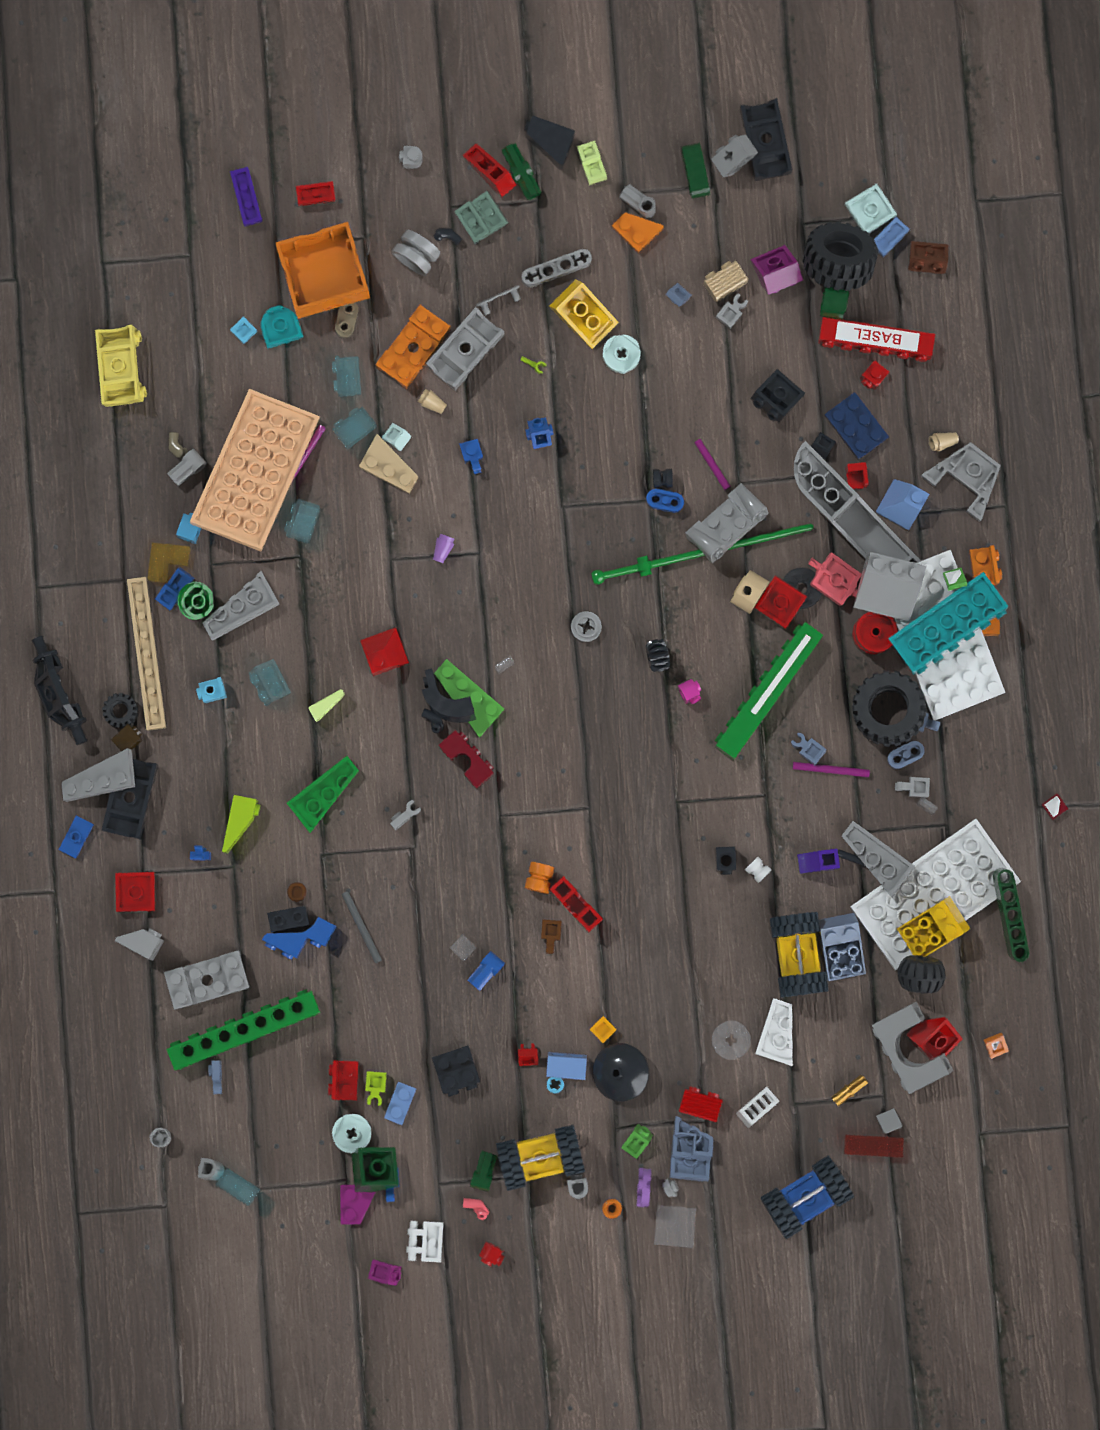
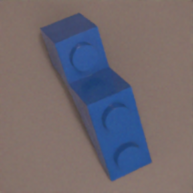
M318 917L313 926L304 932L268 933L264 935L262 940L266 942L264 946L274 951L276 948L282 950L281 955L291 960L293 957L298 959L308 938L311 939L310 944L318 948L321 945L326 947L336 926Z

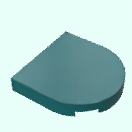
M274 306L263 315L261 330L267 349L304 338L297 316L289 308Z

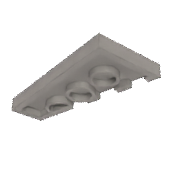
M127 748L63 781V801L69 802L135 787L132 750Z
M852 821L842 835V838L893 898L915 869V866L854 821Z

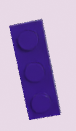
M245 167L230 171L244 227L263 222L249 168Z

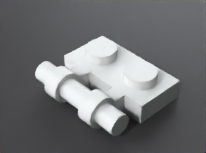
M410 1221V1228H408L407 1233L409 1235V1246H407L406 1250L408 1252V1260L416 1261V1253H422L421 1261L441 1262L443 1222L424 1221L423 1229H418V1221ZM417 1235L423 1236L422 1247H416Z

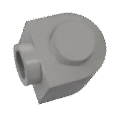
M404 146V151H400L399 162H403V168L415 169L422 164V152L418 147Z
M201 1158V1163L198 1167V1178L212 1181L221 1179L224 1174L223 1164L212 1159Z
M582 1174L572 1175L571 1180H567L569 1193L573 1198L581 1199L588 1192L587 1178H582Z

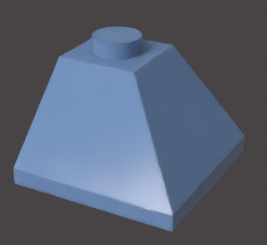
M894 479L876 513L909 531L929 493L912 484Z

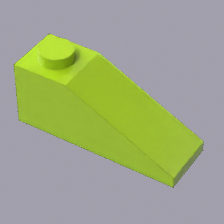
M233 796L222 849L223 853H229L254 821L255 815H259L260 804H258L257 799Z

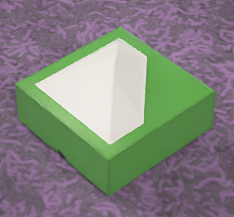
M962 568L943 572V578L948 591L967 586Z

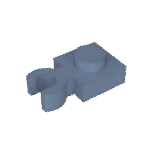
M798 733L797 736L801 739V742L796 743L792 740V746L796 749L801 748L802 750L799 754L815 766L827 750L812 738L807 742L805 736L802 733Z
M212 1061V1065L208 1066L209 1077H212L213 1094H222L221 1061Z

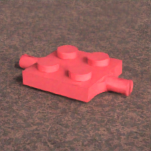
M829 553L823 563H819L813 557L809 560L808 564L817 570L815 577L810 583L812 587L839 606H842L850 595L856 598L858 591L856 589L857 582L862 575L860 572L833 553Z

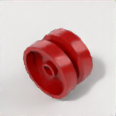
M867 612L853 626V642L865 654H880L892 646L888 638L898 632L897 625L892 617ZM875 629V633L878 635H874L872 633V630Z

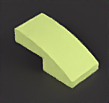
M595 141L577 146L589 185L607 180Z

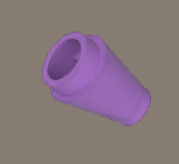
M440 534L439 538L437 537L433 560L444 563L455 545L453 543L454 538Z

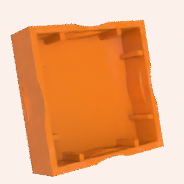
M348 222L324 228L313 234L300 235L275 243L298 319L370 298Z

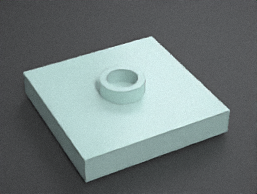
M877 184L845 203L846 208L862 231H867L868 233L897 216Z

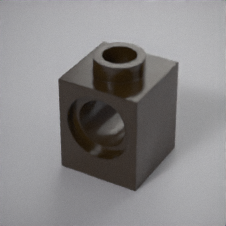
M126 725L111 739L120 751L127 748L133 750L143 741L140 738L142 733L136 726L131 728L130 725Z

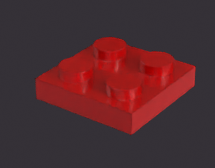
M775 575L754 608L784 628H787L808 596Z
M155 872L115 873L116 912L155 911Z

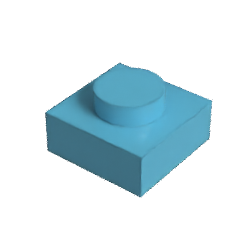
M244 317L230 329L243 344L257 332Z

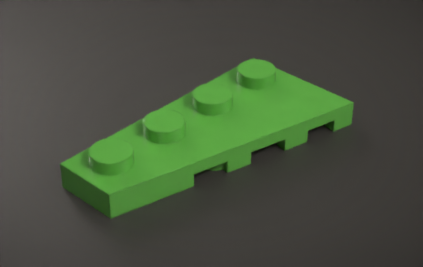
M447 659L434 673L453 700L471 697L476 720L468 723L479 738L505 710Z

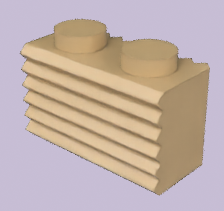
M728 261L721 266L722 270L715 273L713 271L705 276L704 286L716 303L748 283V277L737 261L733 263Z

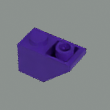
M838 849L797 855L800 874L838 870L840 868Z

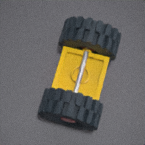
M818 912L770 918L772 938L777 939L782 976L778 978L780 998L829 991L826 972L820 971L815 932H820Z
M574 1124L557 1128L553 1134L517 1142V1146L515 1139L496 1143L507 1191L526 1187L525 1179L530 1181L562 1173L564 1170L566 1177L585 1172Z

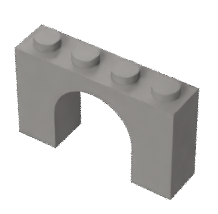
M917 1002L872 1025L875 1037L880 1039L883 1045L882 1050L884 1054L889 1056L892 1061V1069L895 1073L899 1074L901 1085L909 1094L953 1071L945 1053L925 1063L911 1062L902 1054L900 1049L902 1033L926 1019Z

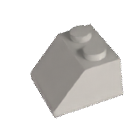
M150 928L148 931L139 930L116 937L115 939L116 942L152 961L165 940L161 939L162 935Z

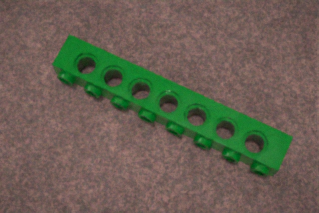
M302 990L296 993L297 997L290 999L289 996L278 1000L279 1004L275 1006L271 1004L260 1007V1012L255 1014L253 1011L247 1012L242 1015L243 1018L236 1021L233 1018L225 1021V1026L218 1028L215 1025L206 1029L207 1033L199 1035V1032L188 1036L189 1040L181 1043V1040L170 1043V1048L166 1050L174 1071L320 1014L321 1011L313 991ZM295 1002H300L303 1005V1009L299 1013H295L292 1009ZM278 1009H282L285 1013L282 1020H276L274 1017V1013ZM260 1016L265 1017L267 1021L266 1025L262 1028L256 1024V1020ZM244 1023L248 1026V1032L241 1035L238 1027ZM223 1031L230 1033V1039L227 1042H223L220 1039V1034ZM205 1038H209L212 1041V1046L209 1049H204L202 1046V1041ZM191 1045L194 1053L188 1057L184 1054V1048Z

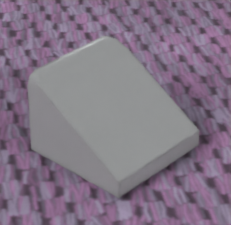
M894 1108L876 1116L883 1134L903 1127Z

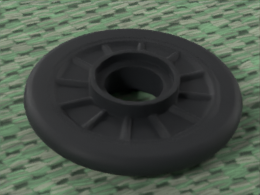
M804 567L789 571L783 578L784 581L796 589L799 583L806 584L807 591L804 594L808 597L800 609L814 606L822 596L821 592L810 585L816 572Z

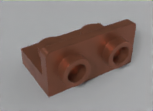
M911 241L908 270L945 274L948 264L949 244Z

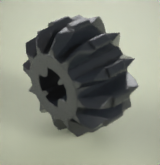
M655 639L647 642L646 653L651 670L653 672H661L668 669L670 659L665 641L663 639Z

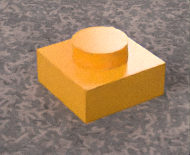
M602 1016L589 1030L604 1043L617 1029Z

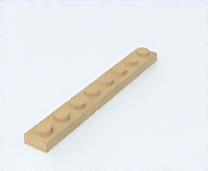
M147 578L127 579L146 730L166 728Z

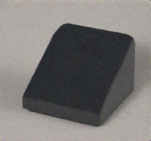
M820 432L811 447L825 460L836 441Z

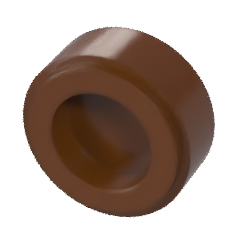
M295 882L288 887L287 894L292 901L300 902L305 899L307 889L302 883Z

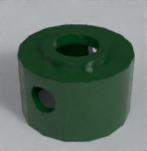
M824 287L819 316L842 320L844 313H846L850 291H844V289L838 291L831 287L829 289Z

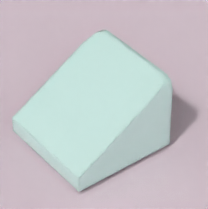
M392 423L382 439L401 451L410 440L411 435L403 428Z

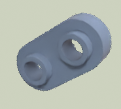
M918 741L909 742L890 752L887 762L891 768L901 769L919 760L924 755V747ZM911 748L917 749L916 755L911 753ZM895 756H898L900 758L899 763L894 762L893 759Z

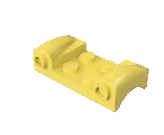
M127 325L118 329L95 330L102 405L110 407L144 402V398L147 397V391L145 386H142L139 382L136 346H139V342L142 341L141 332L137 331L133 325Z

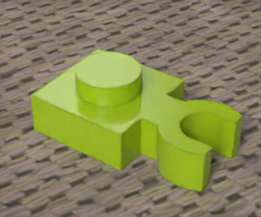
M367 1071L365 1091H371V1095L367 1098L368 1105H371V1099L375 1097L378 1099V1106H381L382 1098L379 1093L385 1092L387 1073Z

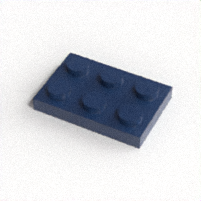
M855 392L824 414L825 418L858 460L889 438Z

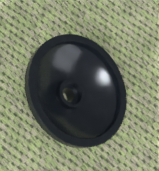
M611 1044L601 1050L594 1061V1083L597 1089L608 1099L618 1102L632 1100L639 1096L647 1086L649 1080L648 1062L643 1053L630 1044ZM615 1070L619 1071L618 1077L614 1074Z

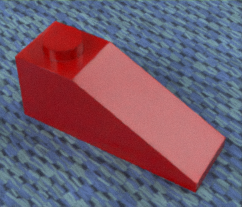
M477 143L463 154L465 160L501 197L516 186L509 171Z

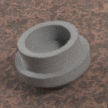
M668 1178L665 1180L666 1182L662 1183L663 1189L668 1197H676L678 1195L677 1191H679L678 1185L675 1180L671 1181Z

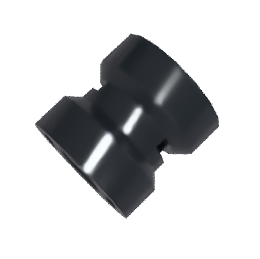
M653 469V488H660L661 486L673 488L672 469H666L665 471Z

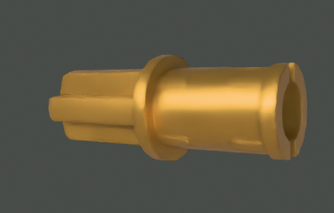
M860 1075L848 1085L845 1084V1087L831 1097L839 1107L852 1096L854 1097V1094L868 1082L863 1075Z

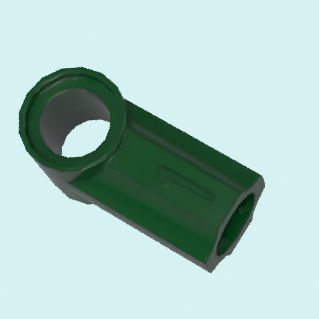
M481 1151L470 1187L489 1192L493 1178L492 1173L498 1155Z

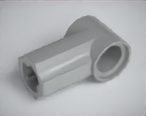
M630 184L625 187L620 195V199L638 211L643 218L653 217L656 211L655 201L651 197L642 194ZM646 204L652 206L648 211L642 209Z
M192 449L167 474L177 486H180L192 474L200 472L207 465V462L195 449Z

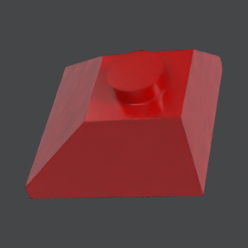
M396 627L360 640L373 676L409 664Z
M945 1017L923 1020L906 1034L911 1042L929 1060L943 1053L947 1056L963 1039Z

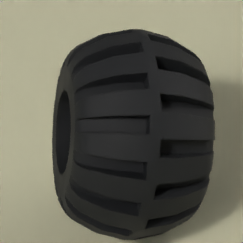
M907 956L901 961L897 970L900 986L907 991L929 994L938 992L946 979L943 963L939 959L930 956Z

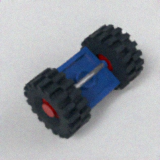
M829 1155L812 1165L814 1171L801 1177L781 1191L776 1187L760 1197L785 1239L803 1229L801 1225L831 1206L836 1205V1207H839L854 1198L848 1183Z

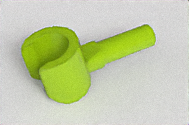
M523 356L521 358V361L531 365L537 374L543 373L538 370V365L547 367L542 361L536 363Z

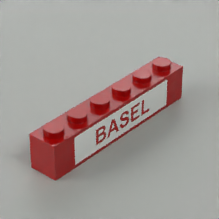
M823 317L818 343L828 348L840 346L842 350L850 351L853 348L859 349L862 353H871L872 351L878 352V355L881 356L892 354L897 355V358L900 359L912 357L916 358V361L927 362L933 355L935 334Z

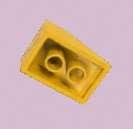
M576 279L549 305L558 317L591 349L619 323L583 282Z

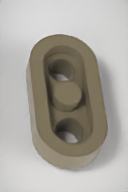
M356 303L346 304L339 308L335 330L341 338H349L354 333L359 313ZM352 307L351 312H346L345 309ZM342 325H347L348 329L342 330L341 327Z

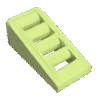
M340 689L309 706V710L316 722L345 695L343 690Z

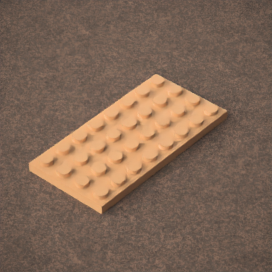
M249 389L192 515L190 524L261 552L320 416Z

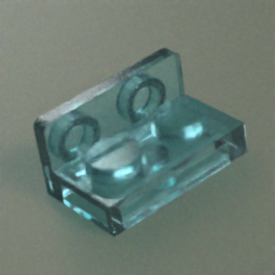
M335 356V361L332 362L333 373L337 375V380H333L334 392L338 391L339 397L362 395L359 357L339 358V356Z
M274 659L254 667L249 672L250 681L255 685L259 699L264 702L265 706L291 693Z

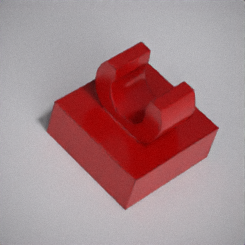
M531 1043V1049H524V1044L520 1045V1049H518L519 1066L538 1065V1050L535 1048L534 1043Z

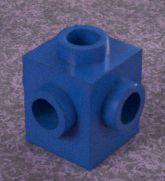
M546 417L527 421L529 429H525L527 440H531L533 449L551 446V435L554 434L552 425L547 423Z

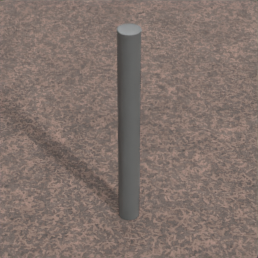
M349 892L342 893L341 895L374 962L382 961Z

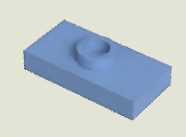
M897 217L874 239L878 247V253L883 258L910 230Z

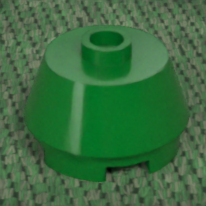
M190 582L178 592L176 598L177 606L188 619H201L207 616L213 609V593L201 582Z

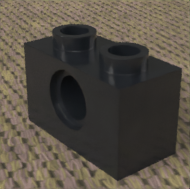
M307 906L267 913L272 933L310 926Z

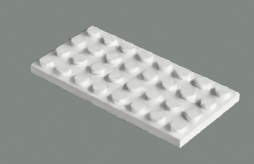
M951 550L917 562V564L927 566L910 622L894 618L898 631L960 589L948 591L943 578V572L957 569ZM981 629L975 631V636L967 642L962 640L958 643L959 647L950 653L948 650L942 654L944 658L934 664L932 661L928 664L926 671L920 675L915 673L933 720H938L1005 693Z
M975 819L912 864L915 866V869L893 898L880 885L850 906V908L893 969L896 970L905 957L913 955L898 932V927L948 896L952 898L964 919H969L997 899L993 873L998 868L1011 870L1014 874L1016 885L1021 881L978 820ZM1006 872L1000 875L1001 882L1007 879Z

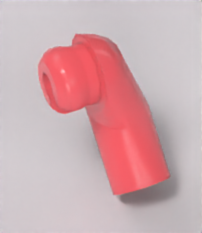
M464 1198L463 1208H472L480 1220L487 1218L489 1214L488 1208L482 1200Z

